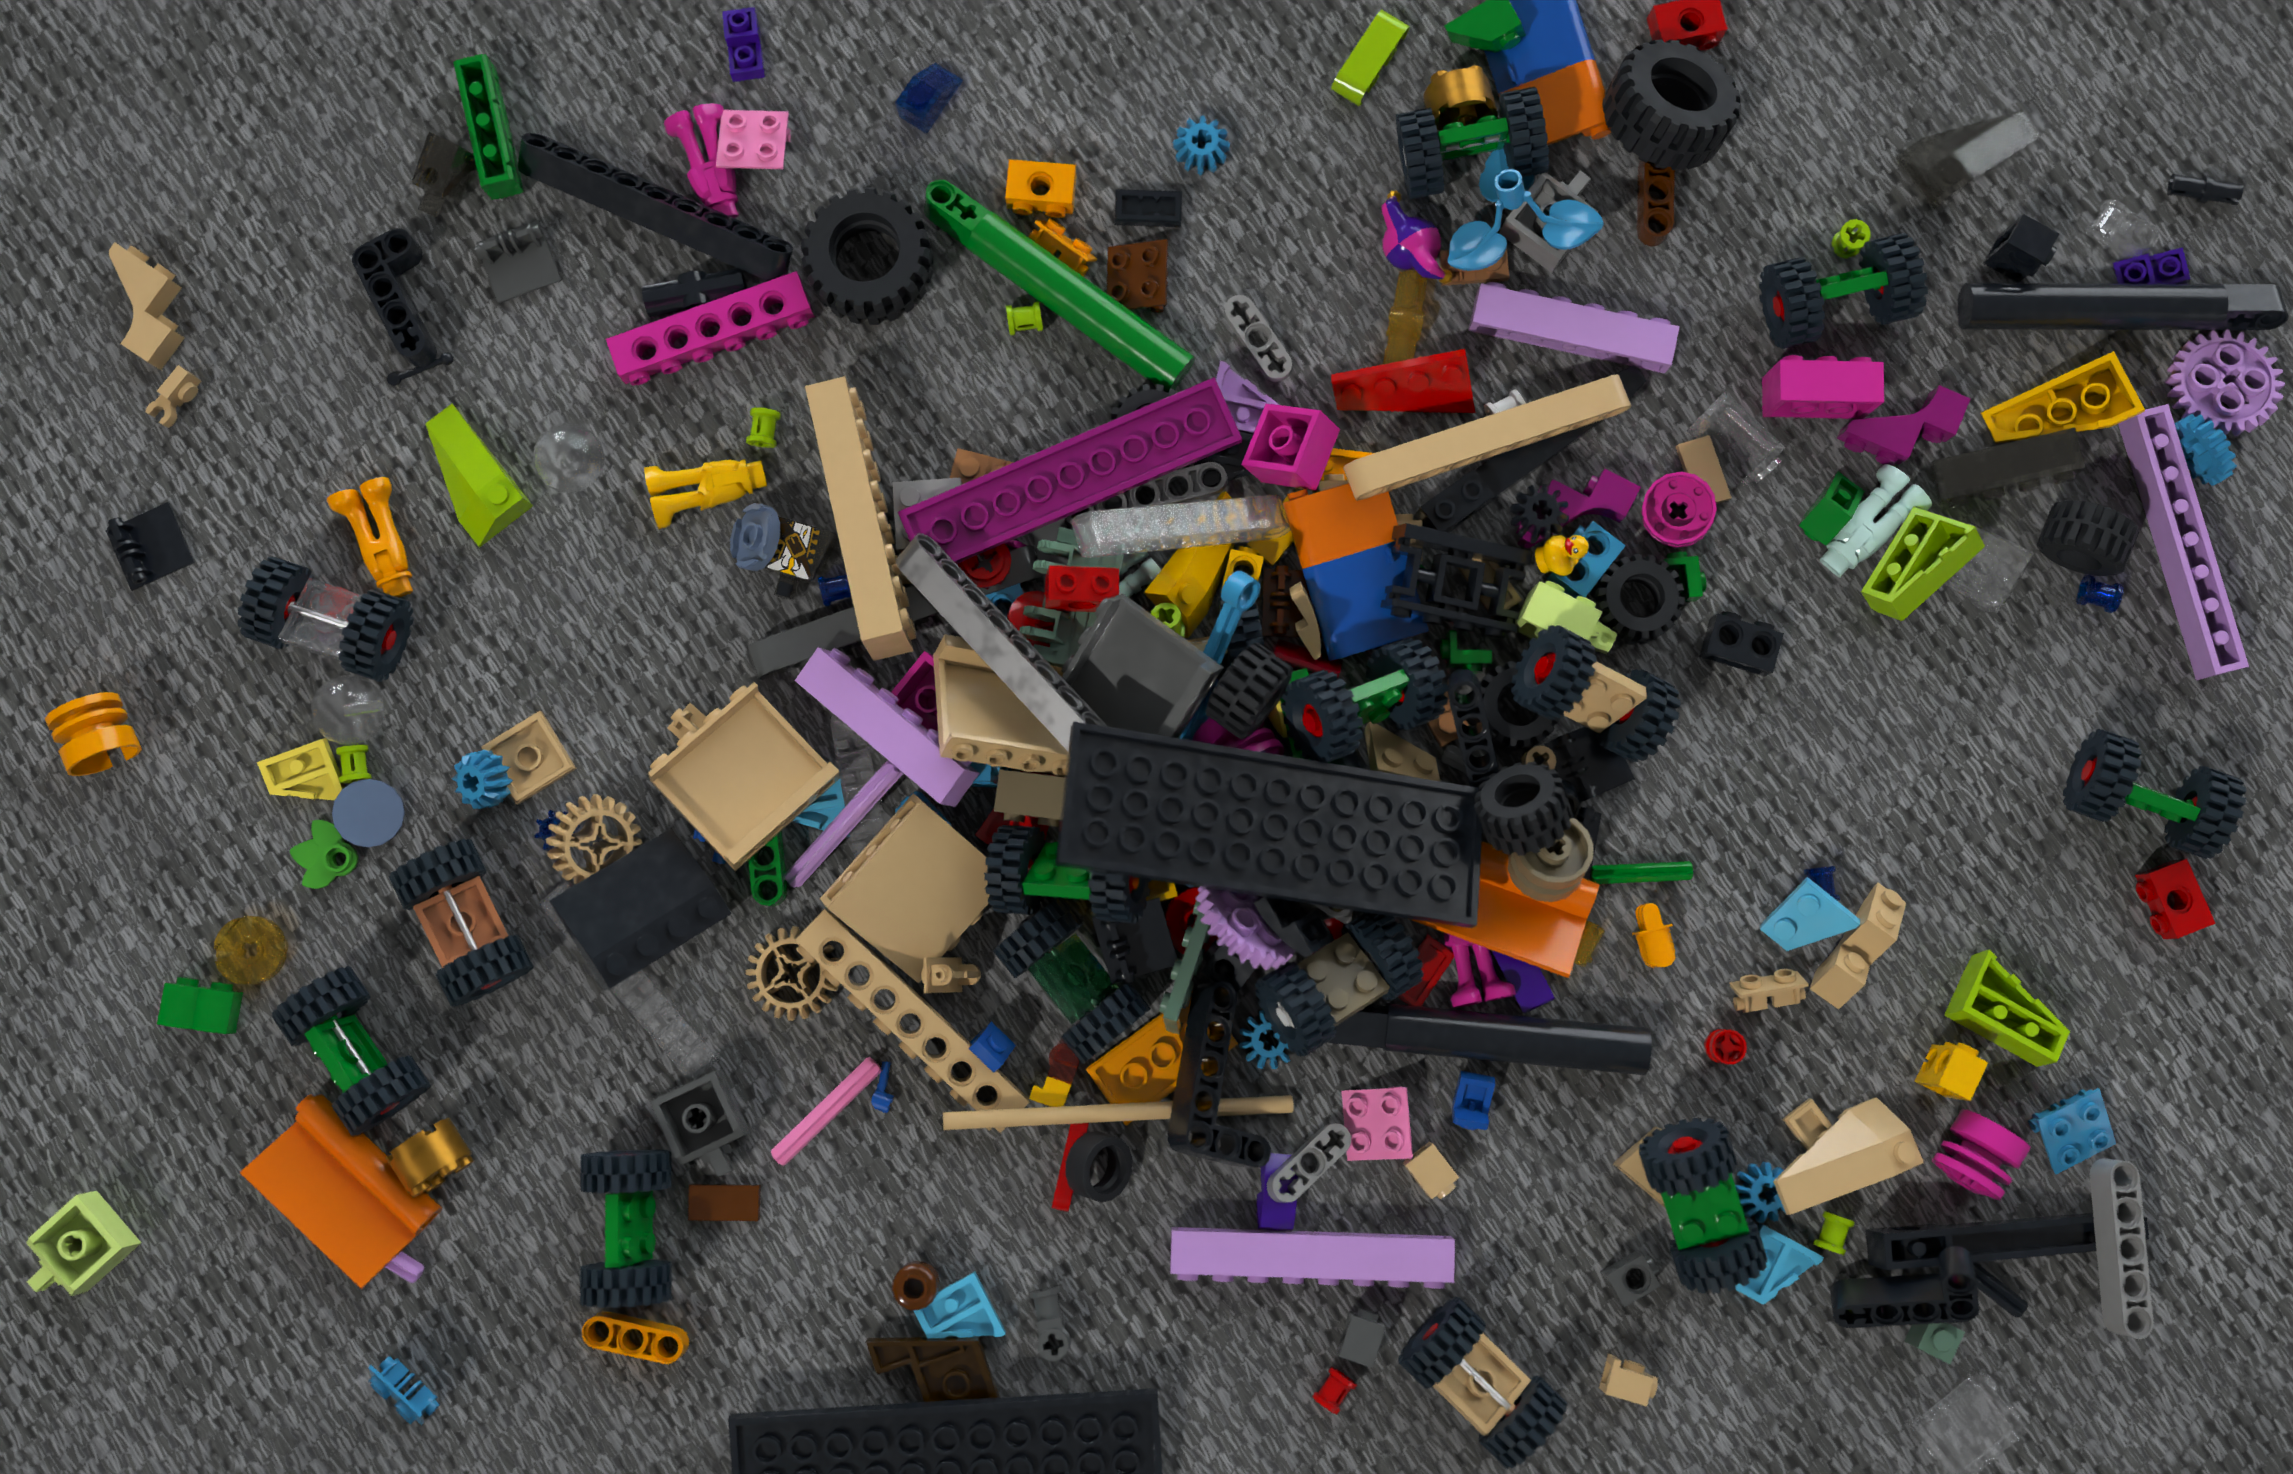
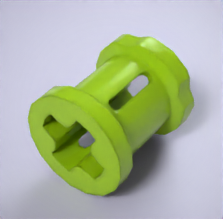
M1858 219L1847 221L1841 227L1840 232H1837L1832 239L1831 244L1834 248V253L1844 259L1855 257L1861 248L1864 247V244L1869 242L1871 236L1870 228L1865 222Z
M1034 302L1030 306L1015 308L1011 305H1006L1010 336L1015 335L1016 331L1031 329L1043 331L1039 302Z
M751 408L750 415L753 419L750 436L746 437V443L757 447H776L777 441L774 440L776 421L780 420V412L767 408Z
M1169 602L1160 603L1155 606L1151 611V615L1185 638L1186 628L1181 620V611L1178 606Z
M349 745L336 748V754L340 755L342 768V776L339 777V783L351 784L354 781L372 779L371 774L367 773L365 753L369 751L368 745Z
M1823 1211L1822 1216L1825 1220L1819 1239H1815L1813 1245L1845 1256L1846 1250L1843 1246L1849 1227H1854L1855 1222Z

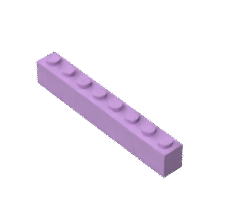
M2169 404L2145 409V412L2118 425L2195 679L2200 680L2249 667Z
M1171 1227L1170 1274H1177L1178 1280L1195 1281L1198 1280V1275H1212L1213 1281L1231 1282L1233 1281V1276H1248V1282L1267 1283L1269 1282V1277H1283V1283L1303 1284L1304 1278H1317L1318 1284L1339 1285V1279L1353 1280V1285L1374 1286V1280L1388 1281V1286L1401 1288L1409 1287L1410 1282H1423V1287L1442 1289L1445 1288V1283H1454L1455 1239L1451 1236Z

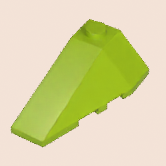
M452 403L425 423L458 521L478 547L484 545L533 507L532 503Z

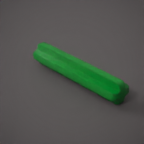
M1689 861L1594 865L1591 868L1590 881L1598 884L1691 880L1693 878V866Z

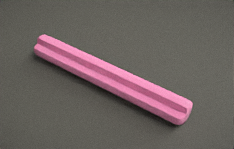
M868 1057L771 1150L775 1161L784 1166L881 1073L882 1070L879 1064L874 1059Z

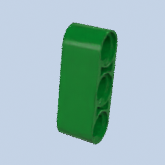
M780 831L748 860L753 898L765 906L774 907L780 905L787 897L788 887L785 880L786 867L782 831ZM771 847L774 851V859L769 865L763 866L759 861V854L764 848ZM774 881L778 887V893L773 899L766 900L762 889L767 882Z

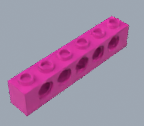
M795 271L607 338L606 342L618 376L625 384L631 383V385L636 386L648 382L650 375L659 372L663 374L675 373L682 368L681 364L692 360L695 363L706 362L714 357L713 353L726 349L728 352L739 350L745 346V342L754 338H758V340L770 339L777 335V330L788 326L790 329L801 328L809 323L808 319L815 316L798 272ZM773 304H783V309L778 314L772 315L768 313L769 308ZM745 314L752 316L747 325H736L740 316ZM709 327H720L717 335L705 337V332ZM678 338H688L687 344L679 349L673 348L674 342ZM649 348L656 349V353L651 359L642 360L645 350Z

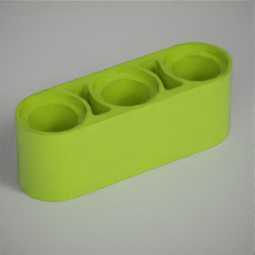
M1381 9L1340 69L1331 86V90L1357 106H1361V100L1365 92L1369 93L1380 77L1378 74L1382 66L1388 65L1397 51L1396 47L1400 39H1405L1410 26Z

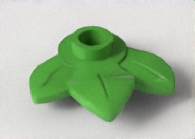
M313 820L311 826L313 839L294 846L290 849V854L300 866L307 869L302 885L308 888L320 889L328 886L337 876L350 874L357 866L358 854L352 845L344 842V839L333 823L324 820ZM339 853H344L346 861L343 865L339 866L336 863V856Z

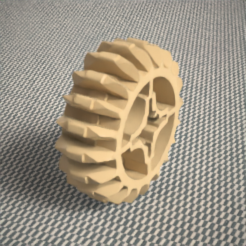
M593 794L590 802L586 797L581 796L578 799L579 807L568 802L566 803V808L569 811L568 814L556 813V817L561 820L560 824L549 825V829L555 832L556 835L546 838L547 844L555 846L547 852V855L551 859H557L553 864V868L556 871H563L562 877L567 881L574 878L575 885L633 851V846L643 844L640 838L634 837L635 834L641 831L639 825L632 824L636 816L632 812H626L627 806L621 802L615 804V799L607 796L602 801L601 796ZM603 815L610 816L615 822L618 836L606 833V824L602 823ZM585 820L583 829L573 833L576 827ZM596 836L603 839L599 840V842H593L592 847L587 844L590 841H594ZM570 847L583 850L586 867L578 866L574 862L570 853ZM615 850L609 859L603 862L605 855L609 851Z
M793 926L790 931V937H788L785 928H779L777 933L778 941L772 934H767L765 939L769 944L768 948L761 943L755 945L756 950L762 953L761 957L749 956L748 960L756 963L757 968L746 970V975H756V981L748 983L747 987L748 989H760V992L753 996L755 1002L761 1001L764 998L767 999L762 1007L764 1012H768L774 1005L776 1006L774 1011L775 1018H781L785 1009H787L789 1021L795 1020L797 1010H799L802 1019L809 1018L808 1007L810 1006L815 1013H820L822 1008L817 1001L820 999L824 1003L829 1004L832 999L825 993L826 989L837 991L839 987L829 983L823 976L822 972L825 968L819 963L820 980L815 991L812 992L807 975L818 962L814 960L810 963L805 958L795 961L785 952L783 947L798 944L795 939L800 934V929L797 926ZM832 945L824 947L825 955L830 954L834 950ZM775 955L779 972L771 980V983L768 984L766 976L767 966L771 957ZM788 964H792V967L804 966L797 973L799 983H795V979L784 980L790 973ZM789 985L797 993H800L804 1000L796 1003L786 1002L778 998L774 993Z

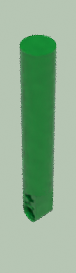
M935 180L927 186L924 213L931 222L1156 386L1157 384L1164 385V391L1166 392L1177 388L1195 361L1193 355L950 182ZM940 200L944 201L945 203H937L935 201Z

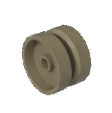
M1570 819L1571 825L1569 830H1565L1564 837L1561 840H1555L1553 846L1549 848L1544 847L1540 849V852L1534 854L1527 852L1526 855L1518 856L1517 852L1508 855V871L1512 882L1523 894L1537 901L1554 902L1566 899L1578 889L1593 860V842L1587 829L1578 820Z

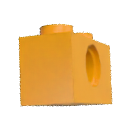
M1009 159L1005 195L1007 209H1012L1014 213L1019 215H1030L1032 211L1046 212L1047 216L1053 218L1065 217L1066 213L1073 214L1077 177L1076 165ZM1038 186L1049 188L1045 195L1033 193V190Z

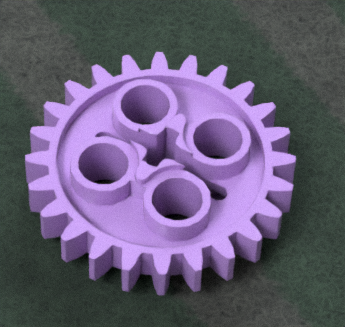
M2227 329L2220 337L2215 330H2212L2206 338L2199 334L2193 342L2188 341L2181 348L2182 351L2179 350L2172 358L2174 362L2167 369L2172 375L2165 381V384L2175 387L2167 396L2178 397L2179 401L2173 406V409H2185L2181 419L2190 414H2193L2195 417L2202 415L2205 423L2210 420L2213 421L2214 429H2221L2225 435L2230 430L2235 437L2239 436L2244 430L2250 433L2258 425H2263L2269 419V416L2278 409L2276 404L2283 399V395L2278 393V391L2285 386V383L2275 380L2283 373V370L2272 369L2271 367L2277 361V357L2266 358L2264 356L2269 349L2267 346L2259 350L2256 349V338H2253L2249 343L2244 342L2243 332H2240L2234 339L2231 338V333ZM2220 356L2225 357L2230 365L2222 362ZM2195 377L2202 379L2205 385L2200 384ZM2245 381H2246V382H2249L2250 384H2252V386L2254 387V389H2253V388H2250L2249 386H2247V384L2245 383ZM2221 402L2226 403L2229 409L2223 407Z
M1203 887L1198 888L1200 893L1196 896V900L1200 904L1196 909L1205 914L1201 918V922L1211 926L1207 932L1209 935H1217L1219 937L1217 941L1218 946L1225 944L1229 947L1228 954L1230 956L1236 952L1239 954L1241 963L1249 959L1253 968L1256 969L1261 964L1265 970H1268L1271 966L1278 969L1281 964L1285 965L1296 951L1275 934L1255 907L1254 902L1262 899L1263 896Z

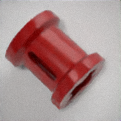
M1331 1366L1328 1370L1330 1373L1329 1377L1319 1392L1313 1394L1312 1398L1337 1415L1340 1412L1339 1406L1350 1389L1355 1390L1357 1383Z

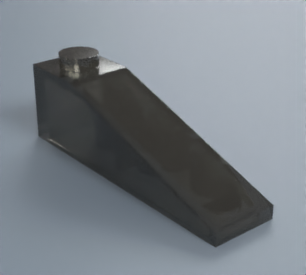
M2022 110L1924 137L1895 156V158L1935 210L2039 139L2041 135Z

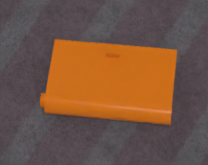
M1482 842L1477 926L1467 928L1410 919L1569 978L1586 920L1595 902L1600 884L1583 878L1578 889L1566 899L1554 902L1537 901L1523 894L1512 882L1508 871L1509 854L1503 853V850L1497 851L1491 844Z
M310 1094L297 1105L296 1122L239 1173L362 1290L441 1212L442 1207L426 1192L414 1198L411 1194H408L387 1161V1155L363 1132L360 1135L351 1136L333 1109V1104L323 1094L315 1097Z

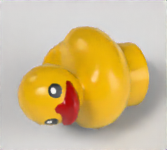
M1553 535L1547 539L1543 546L1536 548L1535 559L1537 566L1544 574L1553 572L1559 576H1567L1572 573L1574 566L1587 554L1589 544L1580 535H1573L1569 538H1565L1562 535Z

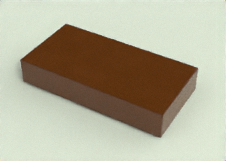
M690 1184L688 1221H759L761 1185Z

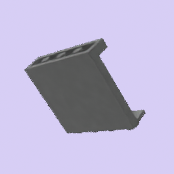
M1124 594L1105 598L1095 611L1097 619L1093 626L1088 627L1080 636L1078 644L1081 646L1077 653L1070 656L1064 663L1061 670L1064 673L1062 678L1108 727L1180 738L1224 667Z

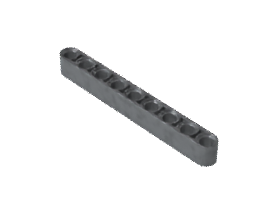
M920 533L913 538L896 559L897 567L1067 751L1069 749L1071 725L1074 721L1108 727L932 538Z

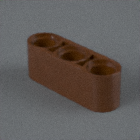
M1640 160L1638 166L1637 235L1643 244L1651 247L1658 246L1665 240L1674 224L1675 170H1672L1671 167L1665 169L1656 168L1650 161L1645 163ZM1649 191L1658 192L1662 200H1654L1649 195ZM1648 223H1656L1662 232H1653L1649 228Z

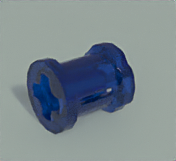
M847 573L827 579L824 576L818 577L819 588L825 606L831 605V601L852 598Z
M2086 575L2080 582L2076 602L2080 605L2089 603L2103 607L2105 612L2112 613L2118 609L2122 601L2124 587L2119 583L2110 585L2096 581L2094 576Z
M1835 866L1804 870V875L1808 876L1809 879L1835 900L1840 901V895H1837L1835 892L1833 873L1836 872Z

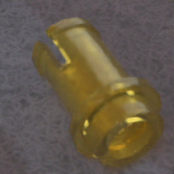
M1586 921L1574 963L1581 967H1585L1587 963H1592L1593 958L1591 955L1605 933L1603 928L1599 927L1597 929L1598 925L1593 922Z

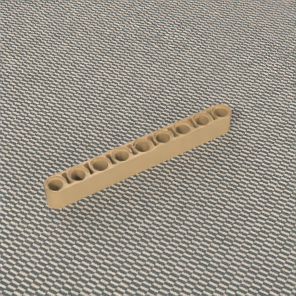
M1618 374L1611 375L1356 459L1346 464L1343 469L1355 500H1363L1613 417L1631 408V403Z

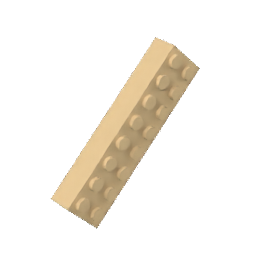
M845 376L807 385L805 389L861 641L873 661L912 652L914 650L911 640L917 639L913 620L912 618L910 619L906 608L909 607V600L906 589L902 587L899 577L902 575V572L896 565L898 556L895 555L892 545L895 544V539L885 514L888 512L884 494L883 492L881 493L878 484L881 478L876 461L874 462L871 451H874L870 433L867 431L864 422L867 420L863 402L859 399L856 387L850 388Z

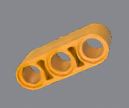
M613 1312L596 1314L588 1319L582 1328L584 1342L594 1349L662 1364L675 1362L687 1352L689 1347L688 1335L679 1327ZM597 1321H602L608 1326L609 1335L607 1338H602L596 1333L595 1325ZM631 1329H637L642 1333L643 1344L641 1346H637L630 1341L629 1332ZM666 1336H670L677 1341L678 1350L676 1353H670L664 1348L663 1340Z

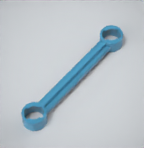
M1241 570L1232 573L1223 585L1221 599L1224 601V605L1203 653L1218 664H1221L1243 611H1246L1254 604L1260 592V582ZM1204 700L1179 739L1192 741L1193 737L1190 733Z

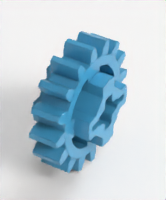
M2190 414L2175 423L2185 460L2193 479L2199 476L2202 484L2205 485L2209 482L2211 486H2214L2234 474L2232 470L2237 465L2232 459L2236 455L2229 451L2228 447L2231 443L2226 440L2227 437L2221 429H2214L2213 421L2210 420L2205 423L2202 415L2195 417L2193 414Z

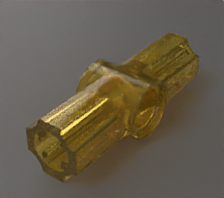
M1408 270L1398 274L1394 303L1390 307L1388 316L1389 324L1385 336H1388L1383 364L1414 359L1416 343L1420 340L1424 311H1422L1427 285V278H1423L1416 271Z

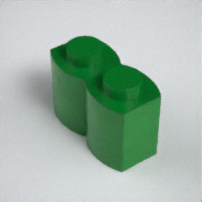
M177 977L176 983L164 984L157 1025L211 1033L236 1034L243 992L233 991L234 984L211 982V988L198 986L199 979Z

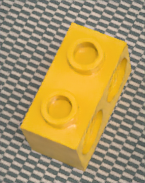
M1945 1042L1944 1045L1932 1044L1925 1058L1928 1062H1923L1915 1082L1946 1098L1971 1101L1988 1062L1977 1057L1978 1050L1958 1042L1957 1045L1950 1042Z

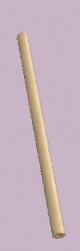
M1292 1095L1220 1099L1217 1117L1293 1113ZM1173 1101L943 1112V1130L1170 1119Z

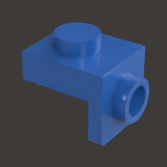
M991 1021L970 1041L971 1046L968 1049L994 1073L1004 1064L1016 1045Z
M1460 1070L1452 1104L1454 1124L1467 1130L1488 1129V1112L1496 1084L1495 1077Z

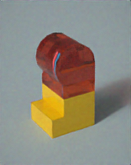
M1066 1043L1058 1044L1052 1048L1049 1054L1050 1069L1043 1087L1033 1086L1029 1097L1030 1100L1050 1107L1065 1106L1080 1062Z

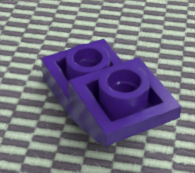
M755 7L723 11L724 36L728 47L732 81L738 82L765 78Z
M2183 247L2151 256L2148 253L2112 264L2117 284H2184L2191 280Z
M1491 950L1507 982L1515 986L1516 995L1514 996L1524 1014L1555 999L1539 967Z
M1271 1153L1267 1164L1261 1167V1191L1257 1194L1258 1229L1291 1232L1294 1228L1297 1199L1293 1202L1279 1203L1274 1201L1267 1191L1269 1177L1292 1155ZM1295 1174L1288 1180L1280 1179L1279 1182L1282 1186L1279 1192L1290 1193L1288 1185L1294 1179H1298V1176Z

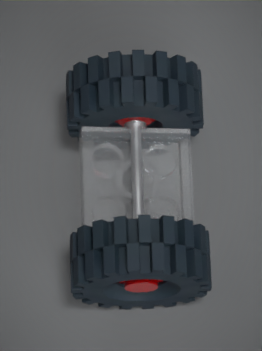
M268 557L267 561L263 560L259 563L260 569L255 568L253 570L252 580H247L245 587H247L246 593H242L240 598L243 604L238 608V615L241 616L238 620V627H241L240 633L245 638L278 649H283V646L288 647L292 645L340 661V665L345 671L378 682L387 680L389 673L393 674L395 672L396 664L400 663L402 653L407 645V639L410 637V626L414 620L413 617H410L413 614V608L410 607L411 603L409 601L377 590H368L367 594L364 593L363 595L317 581L309 568L277 557Z

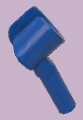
M882 1061L879 1084H877V1089L872 1096L871 1102L875 1109L888 1113L890 1103L894 1099L893 1095L885 1092L891 1063Z

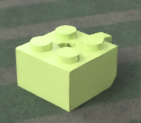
M1539 581L1528 593L1519 611L1518 619H1515L1514 623L1519 625V633L1531 639L1533 637L1538 639L1541 630L1547 631L1548 626L1554 625L1557 627L1559 625L1590 641L1596 651L1604 654L1610 651L1617 633L1599 622L1602 611L1595 608L1596 604L1593 601L1582 596L1574 598L1565 594V589L1562 586L1551 581H1546L1545 583Z
M98 1191L78 1194L28 1238L26 1243L40 1258L39 1263L42 1267L27 1283L35 1292L44 1291L55 1282L59 1286L63 1285L71 1296L87 1292L138 1247L141 1241Z

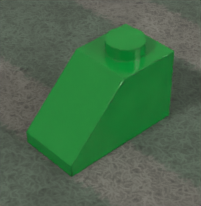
M1486 0L1444 25L1451 42L1494 53L1502 49L1509 50L1515 47L1521 41V38L1526 36L1522 23L1509 0Z
M1837 471L1804 514L1799 527L1803 529L1807 537L1827 546L1852 519L1865 491Z

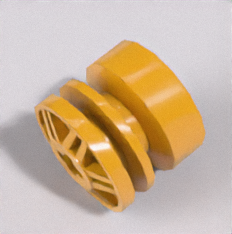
M103 692L74 699L58 706L45 717L49 730L53 731L51 735L54 742L64 744L58 752L68 775L85 776L112 768L113 765L107 753L111 749L121 748L126 761L137 756L142 750L133 727L122 725L128 719L126 710L121 708L123 704L119 694Z

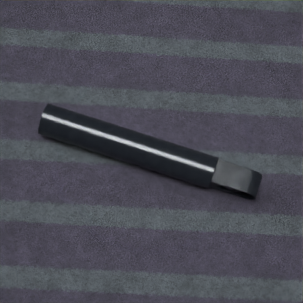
M1965 283L1959 292L1957 300L1958 325L1963 330H2271L2282 326L2289 318L2281 289L2274 284Z
M1389 1003L1386 1006L1369 1004L1335 1026L1337 1028L1336 1036L1327 1042L1382 1048L1383 1051L1636 1075L1647 1074L1652 1051L1651 1033L1649 1028Z

